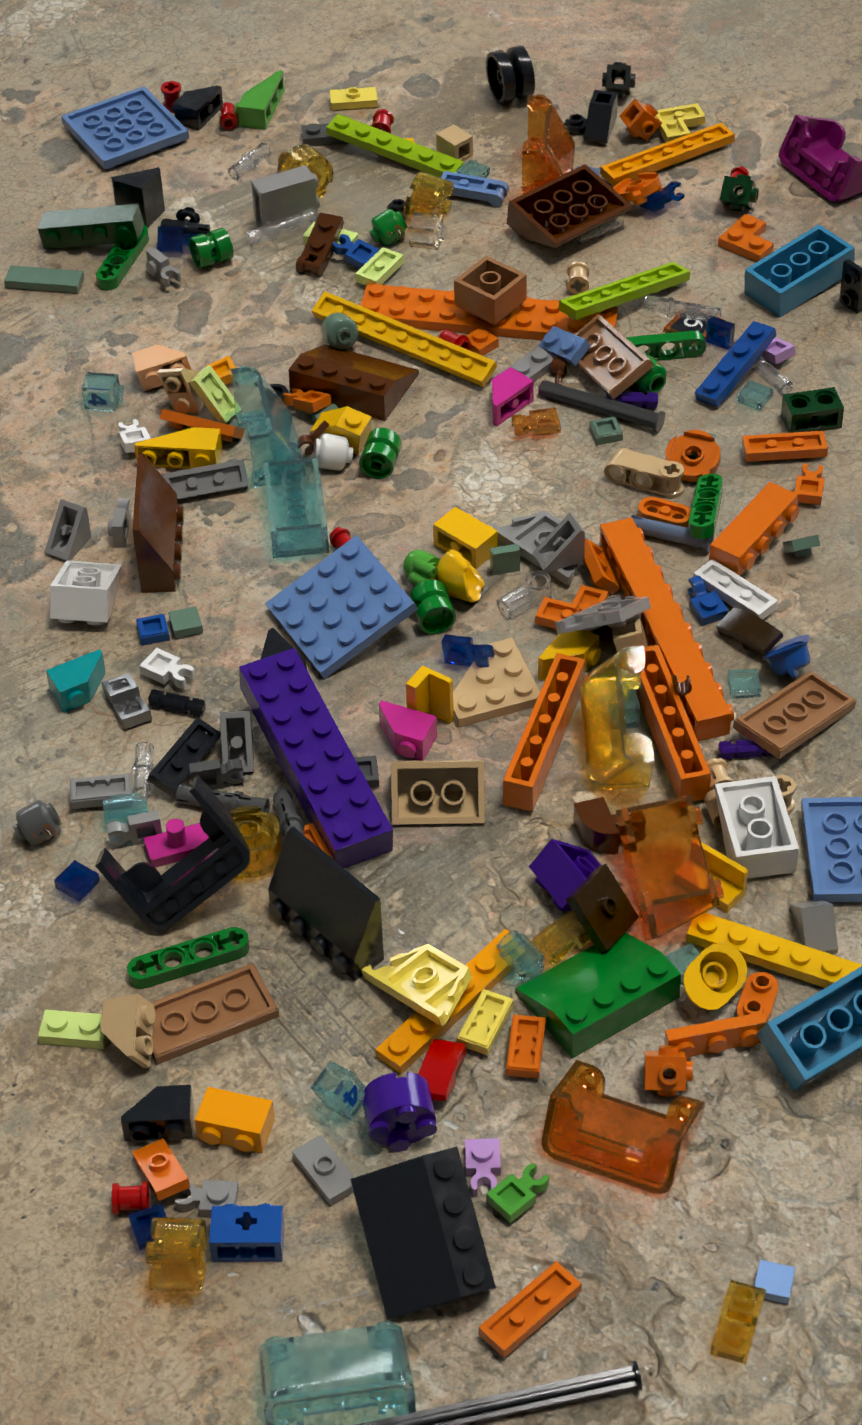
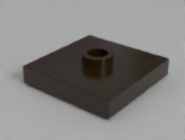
M607 864L597 867L566 898V901L599 953L608 951L639 918Z

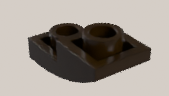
M733 608L716 625L720 635L741 640L744 649L764 655L783 637L782 632L773 625L737 608Z

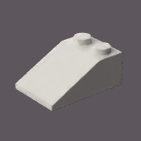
M66 560L50 585V618L58 619L61 623H73L75 620L87 621L89 625L107 623L113 612L122 564Z
M772 776L715 784L726 855L748 869L747 879L796 872L799 847L777 777Z

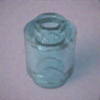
M140 792L112 795L110 799L103 800L105 823H127V816L148 812L147 798H140Z
M513 930L498 943L497 948L501 951L500 956L521 979L527 977L530 979L534 978L543 970L545 956L524 933L520 934L517 930Z

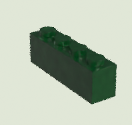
M138 204L48 211L42 215L38 232L44 249L139 242L144 222Z

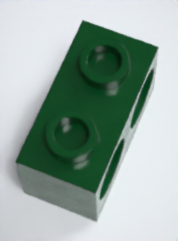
M835 387L783 394L781 417L788 433L842 428L844 406Z

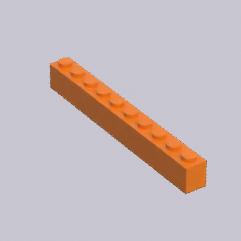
M633 518L600 524L599 545L607 554L624 596L649 597L651 608L640 613V620L648 645H659L671 677L676 675L679 683L684 682L687 675L690 676L692 690L689 694L682 696V704L697 741L730 734L731 721L734 720L733 708L730 703L726 704L722 686L720 683L715 682L711 664L705 662L702 647L699 642H695L690 623H685L681 605L675 603L670 584L665 583L662 568L660 565H656L652 548L646 546L642 529L637 528Z

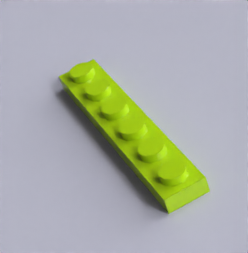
M337 114L326 126V135L441 178L444 171L460 173L463 170L464 161L341 114Z
M670 262L559 300L558 310L568 315L571 319L580 320L588 315L601 313L608 308L621 306L623 303L631 300H637L651 293H658L660 290L689 281L690 270L675 262Z

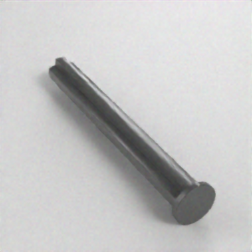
M543 380L538 387V394L541 396L654 428L655 432H660L664 424L665 412L663 411L657 413Z

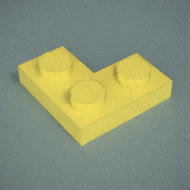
M698 103L657 110L659 113L656 116L662 122L658 130L665 142L691 134L687 127L691 128L705 124V114Z

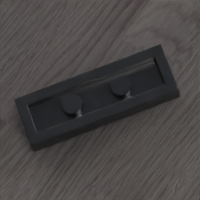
M197 717L149 773L147 781L172 797L177 791L178 786L183 784L190 776L189 764L201 762L219 741L221 733Z

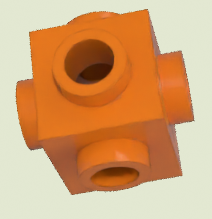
M635 98L619 116L627 126L626 130L633 137L637 138L640 136L646 141L662 124L656 116L659 112L651 104L648 103L645 106Z
M670 1045L659 1046V1051H644L645 1090H658V1095L677 1096L678 1091H686V1081L692 1082L693 1061H687L685 1051H679L678 1046ZM667 1068L674 1069L671 1073L663 1072Z

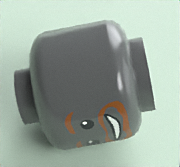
M38 800L17 811V824L13 825V828L21 842L27 840L29 844L38 846L57 836L59 833L58 826L62 822L51 803L46 804Z

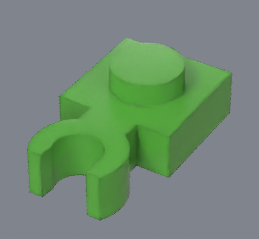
M534 1163L529 1164L523 1171V1177L518 1179L511 1173L486 1193V1202L509 1223H512L536 1203V1195L534 1193H541L548 1188L549 1176L546 1174L539 1180L532 1179L531 1177L537 1173V1165Z

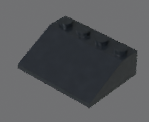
M291 827L287 832L268 888L269 909L276 918H282L287 922L297 936H303L309 941L319 955H325L330 959L340 973H346L354 981H357L363 976L361 969L368 965H371L373 969L384 960L381 900L295 827Z
M457 1147L422 1155L350 1179L387 1321L487 1294L496 1288Z

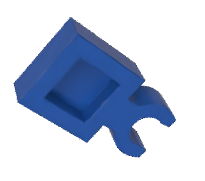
M341 234L339 242L343 245L336 242L332 245L334 253L345 255V261L359 269L379 251L378 248L360 239L353 243L350 237L345 234Z

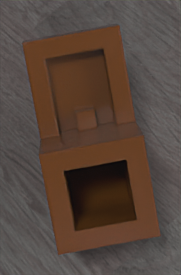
M604 797L574 803L573 824L579 839L587 848L601 854H618L619 843L644 838L645 816L641 808L611 815Z

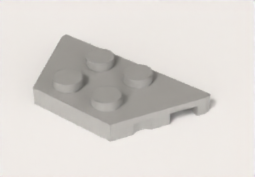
M541 511L527 517L513 518L510 525L498 527L494 523L490 524V526L498 531L499 542L505 546L518 544L520 555L542 569L532 552L557 527L561 520L547 511ZM578 564L547 573L568 586L573 579Z
M620 596L610 597L555 622L557 634L583 629L585 631L594 630L604 625H608L609 628L626 625V621L640 618V613L651 608L649 597L628 596L625 597V600H621Z

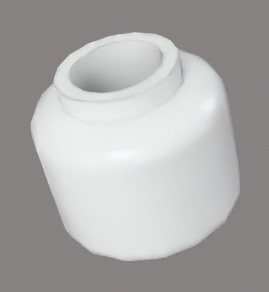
M324 433L320 439H315L312 460H316L319 468L341 471L346 463H351L353 447H349L346 437Z

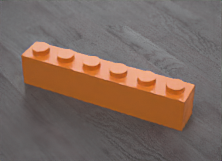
M659 645L632 649L629 655V677L678 802L682 804L703 800L710 791L711 772L680 696L674 692L672 677Z
M556 653L503 779V805L533 812L584 687L585 659Z

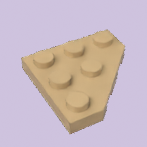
M512 637L485 644L453 692L454 719L458 727L534 707L540 690Z

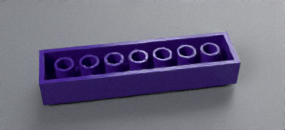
M292 648L239 666L240 689L309 822H313L333 859L343 868H347L393 851V829L296 649Z

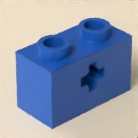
M236 1204L212 1206L209 1236L212 1262H283L285 1231L283 1206H274L272 1204H260L258 1206H238Z

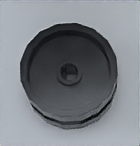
M524 46L510 47L506 53L502 50H497L487 54V80L491 93L497 103L511 102L515 96L518 99H523L534 94V69L530 56Z

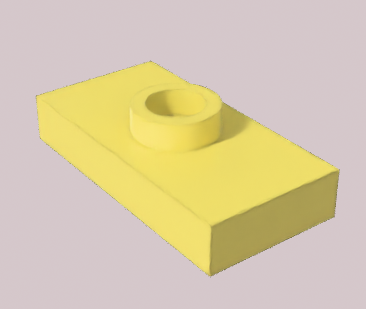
M351 87L348 89L330 90L331 110L377 108L376 87Z
M483 989L457 1037V1042L466 1044L467 1049L488 1056L514 1006V999Z

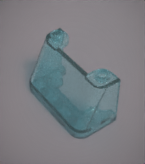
M250 366L231 369L237 425L242 427L243 423L248 424L252 479L255 488L301 479L306 474L305 460L301 448L298 449V436L289 408L257 369Z
M391 1321L379 1322L373 1326L288 1338L275 1336L267 1339L259 1347L258 1354L266 1425H290L295 1421L297 1425H304L303 1416L378 1406L379 1415L386 1414V1408L394 1410L397 1416L416 1412L415 1389L404 1330L401 1326Z

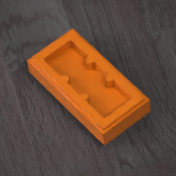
M513 1014L506 1076L540 1078L546 1017Z
M164 1138L132 1151L135 1163L145 1180L149 1183L158 1201L190 1188L187 1175Z

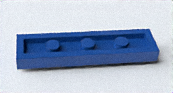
M753 321L694 392L696 400L718 407L777 336L775 328Z

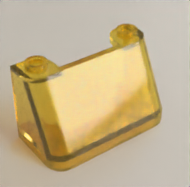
M644 646L622 648L587 674L581 681L580 699L586 774L588 782L596 789L649 788L654 766L653 745L651 740L643 734H627L624 708L629 692L632 689H640L641 686L640 674L645 666Z

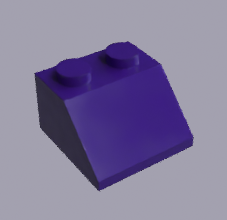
M551 839L529 865V868L536 875V883L547 890L553 897L552 903L563 912H573L566 898L601 864L590 850Z

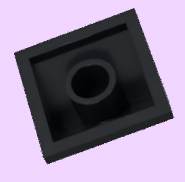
M159 167L111 177L115 206L138 204L144 225L147 228L165 211Z

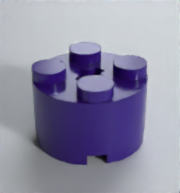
M406 1072L407 1077L396 1078L395 1073L385 1074L371 1081L364 1089L365 1096L364 1098L362 1097L368 1134L374 1142L389 1146V1149L393 1152L404 1151L408 1149L410 1144L431 1136L437 1131L436 1116L429 1084L423 1076L416 1073Z

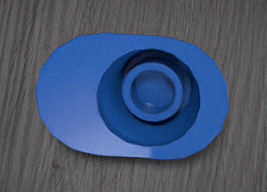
M798 636L771 649L763 660L768 662L774 673L778 676L789 674L792 678L799 677L800 669L810 663L807 645L810 636Z

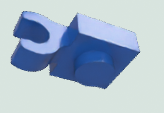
M699 575L689 578L688 581L692 588L687 589L691 597L689 608L701 626L722 620L729 610L717 592L707 593L704 581Z

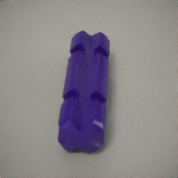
M623 391L622 394L614 399L640 408L647 406V408L656 409L658 407V393L647 392V395H643V392Z
M750 739L735 740L733 744L731 741H721L718 744L719 757L722 759H732V756L735 755L736 758L761 757L762 753H765V756H774Z

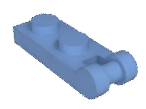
M444 171L437 184V193L488 201L494 207L501 206L504 197L509 191V185L504 181Z

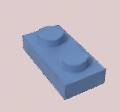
M552 326L538 346L559 359L566 360L567 363L576 366L591 345L582 337Z

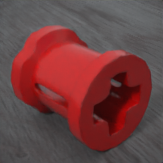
M168 81L163 83L160 88L161 93L164 94L163 105L170 113H173V103L180 97L182 87L179 82Z
M379 109L373 115L371 126L391 134L390 126L394 122V116L387 109Z
M142 1182L139 1186H120L119 1183H112L113 1215H119L121 1211L142 1210L143 1213H149V1183Z

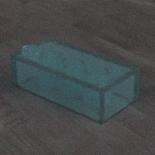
M318 458L263 463L273 558L329 553L327 521Z

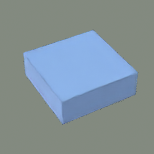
M760 1260L753 1297L789 1304L795 1267Z

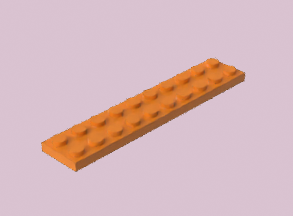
M367 284L360 306L416 329L437 331L449 329L452 332L471 333L482 327L494 336L543 340L552 326L575 334L598 314L616 328L619 307L614 306L603 310L601 313H594L583 319L574 320L558 310L559 301L527 298V300L494 325L455 306L454 291L381 284Z

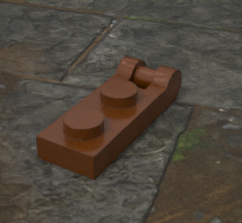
M319 213L303 253L297 259L296 271L303 273L311 271L313 275L322 276L332 253V245L334 242H337L343 228V217Z

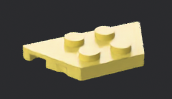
M430 944L415 948L408 953H401L390 957L391 964L372 970L371 965H368L361 969L365 980L441 1027L447 1023L472 979L469 967Z

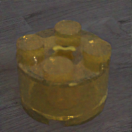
M308 144L296 145L281 153L278 157L277 173L306 165L311 173H315L317 176L319 187L316 188V194L318 198L326 193L325 188L328 183L331 184L333 181L334 170L332 164L322 154Z
M418 172L410 186V189H413L411 197L407 196L405 201L404 217L438 230L442 223V215H448L451 209L452 201L448 199L452 193L454 182L428 173Z
M242 806L231 810L230 813L250 850L249 865L234 879L256 878L274 873L282 850L280 825L276 816L269 812L270 815L262 812L261 807Z
M153 1217L151 1236L154 1242H147L146 1263L153 1264V1269H150L149 1289L152 1291L202 1290L207 1263L203 1262L204 1250H207L205 1220L197 1218Z

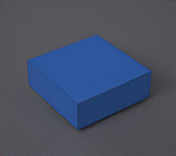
M164 614L136 619L141 646L170 641Z

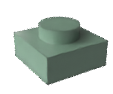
M818 535L782 542L784 552H795V557L811 554L812 547L820 546Z

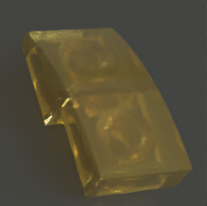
M571 911L546 927L529 944L554 967L575 945L581 950L591 939L574 912Z
M734 1280L730 1281L710 1354L743 1364L747 1363L766 1289Z

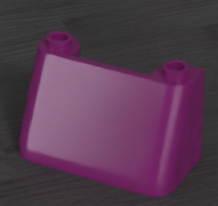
M795 115L779 150L781 163L828 200L839 202L862 193V160L856 156L849 155L841 149L846 137L844 127L833 119Z

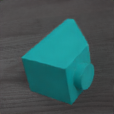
M100 649L46 670L49 690L63 713L91 702L106 674L103 653Z

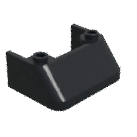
M199 775L193 778L190 793L205 809L201 814L200 825L209 837L207 840L162 875L153 865L146 862L136 863L125 871L106 848L100 851L95 865L147 927L154 931L161 932L171 928L243 872L250 862V850L231 813Z

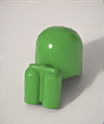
M413 550L407 554L403 561V572L410 583L415 586L425 580H436L438 572L436 566L440 559L424 550Z

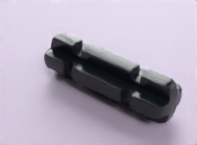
M156 689L151 690L148 696V702L151 707L161 708V706H164L163 709L184 714H187L189 711L190 715L198 717L203 716L206 709L205 701L199 698L190 700L189 696L170 692L164 694V691Z

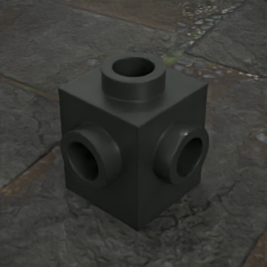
M614 62L613 65L607 64V72L602 74V87H606V91L617 92L618 98H624L625 95H630V88H635L636 74L631 73V65L626 63ZM617 79H622L624 83L615 84V81Z

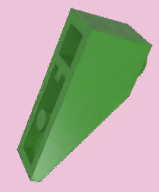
M278 70L245 92L240 102L236 103L235 115L238 117L239 127L267 129L285 91L284 73L282 70Z

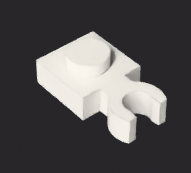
M134 419L133 425L125 426L123 422H119V439L126 453H135L134 445L136 442L151 439L145 427L139 428L138 420Z
M156 648L139 665L142 675L162 684H165L170 679L176 687L181 689L186 687L184 677L195 678L192 666L181 665L179 657L159 648Z

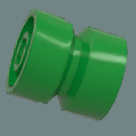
M223 227L208 232V236L200 234L189 238L190 253L195 265L199 269L213 265L215 260L220 263L230 260L234 256L231 239Z
M380 427L373 429L369 433L359 460V466L367 476L374 479H384L392 474L402 446V440L396 432Z
M432 579L425 580L412 589L410 598L418 608L415 612L422 631L428 634H439L449 630L454 625L456 614L449 600L447 589L442 582Z

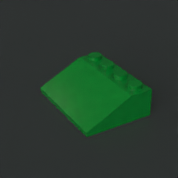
M625 932L608 951L599 953L593 945L516 987L515 992L536 1017H546L547 1030L571 1058H574L680 998L681 973L661 951Z

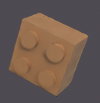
M488 256L483 257L454 280V305L494 325L527 300V274Z

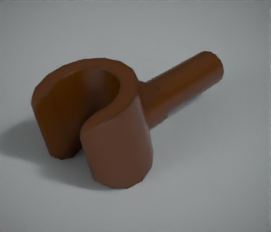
M553 358L550 366V372L556 374L555 383L560 385L562 384L563 376L567 374L566 360Z
M324 420L313 433L300 436L298 439V449L303 444H309L304 453L306 456L312 454L315 439L318 438L329 424Z
M676 675L672 677L674 692L680 696L681 701L682 696L689 694L692 690L689 675L681 683L678 682Z

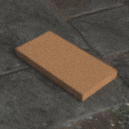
M600 314L574 334L586 339L591 345L577 366L613 400L654 366L651 359Z
M810 670L735 719L733 728L780 759L855 709L857 700Z
M254 963L151 1002L155 1006L156 1020L153 1023L152 1041L154 1049L152 1056L158 1065L280 1017L279 1009Z

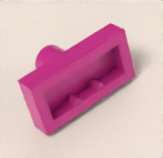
M171 819L166 823V832L145 837L143 840L150 864L156 868L180 861L209 837L202 830L200 823L185 827L182 820Z

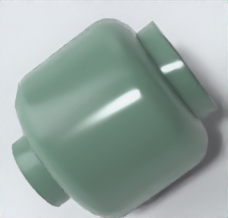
M330 314L322 323V336L333 348L344 350L355 344L359 333L358 327L346 314Z

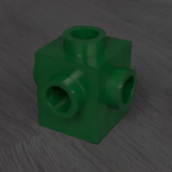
M748 175L724 176L719 200L723 205H729L731 210L744 212L745 208L751 209L752 204L757 202L759 188H756L754 180H751V177Z

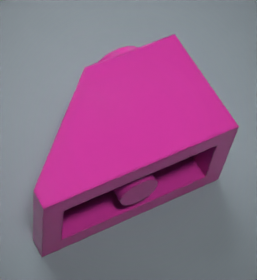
M509 367L492 379L493 424L499 426L534 401V381L512 367Z
M381 700L379 703L380 726L394 752L407 758L424 760L437 738V716Z

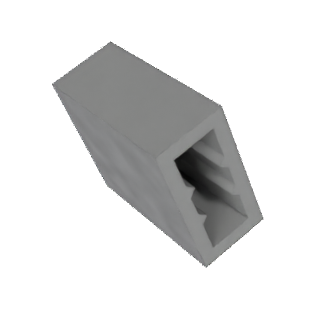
M306 165L251 181L254 220L264 235L318 218L320 201L316 194V188L319 187V183L315 173L312 174Z

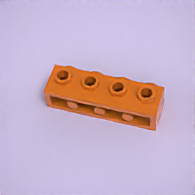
M769 482L710 544L709 561L714 559L739 576L745 570H750L755 559L768 550L770 543L782 535L784 528L790 522L796 520L800 510L797 506L799 494Z

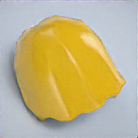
M450 549L438 561L436 580L445 585L449 596L468 602L478 601L485 582L470 562L462 557L461 553Z

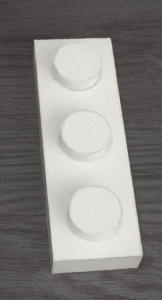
M711 559L693 574V577L699 575L703 579L706 590L709 592L716 591L723 601L734 608L751 613L761 619L766 618L777 609V599L714 559Z

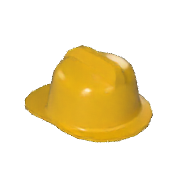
M726 943L710 945L688 965L684 972L683 984L686 994L700 1008L706 1010L719 1009L732 998L746 981V961L740 951L732 945Z

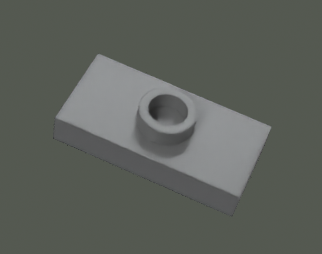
M131 773L70 779L71 809L133 803Z
M322 1135L292 1151L293 1159L329 1206L353 1193L350 1181L351 1178H354L353 1174Z

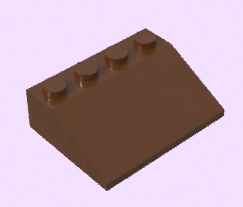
M584 164L509 201L506 224L521 238L557 248L632 210V205Z
M327 344L300 354L288 369L290 394H292L293 388L301 389L302 392L314 390L327 393L331 396V404H335L338 408L348 406L383 421L387 420L419 375V370L345 349H335Z
M139 453L133 537L141 592H176V580H181V564L177 563V560H182V544L178 543V541H183V525L179 524V522H184V506H179L177 493L146 455Z

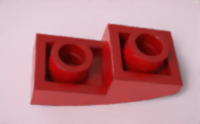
M433 1039L418 1073L427 1080L432 1101L446 1102L456 1085V1071L466 1056V1044Z

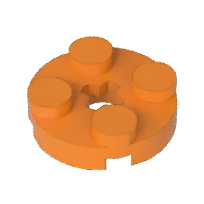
M656 172L638 174L639 179L631 181L630 177L616 184L613 189L628 202L633 201L634 205L642 204L648 200L647 196L663 189Z
M701 430L684 431V435L678 438L675 436L669 441L666 448V460L676 461L683 465L684 474L681 480L697 482L698 478L702 475L714 474L717 471L721 461V450L719 444L717 445L714 437L709 433ZM697 452L699 458L692 460L686 457V455Z

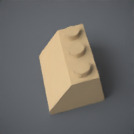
M484 760L392 761V825L485 823Z

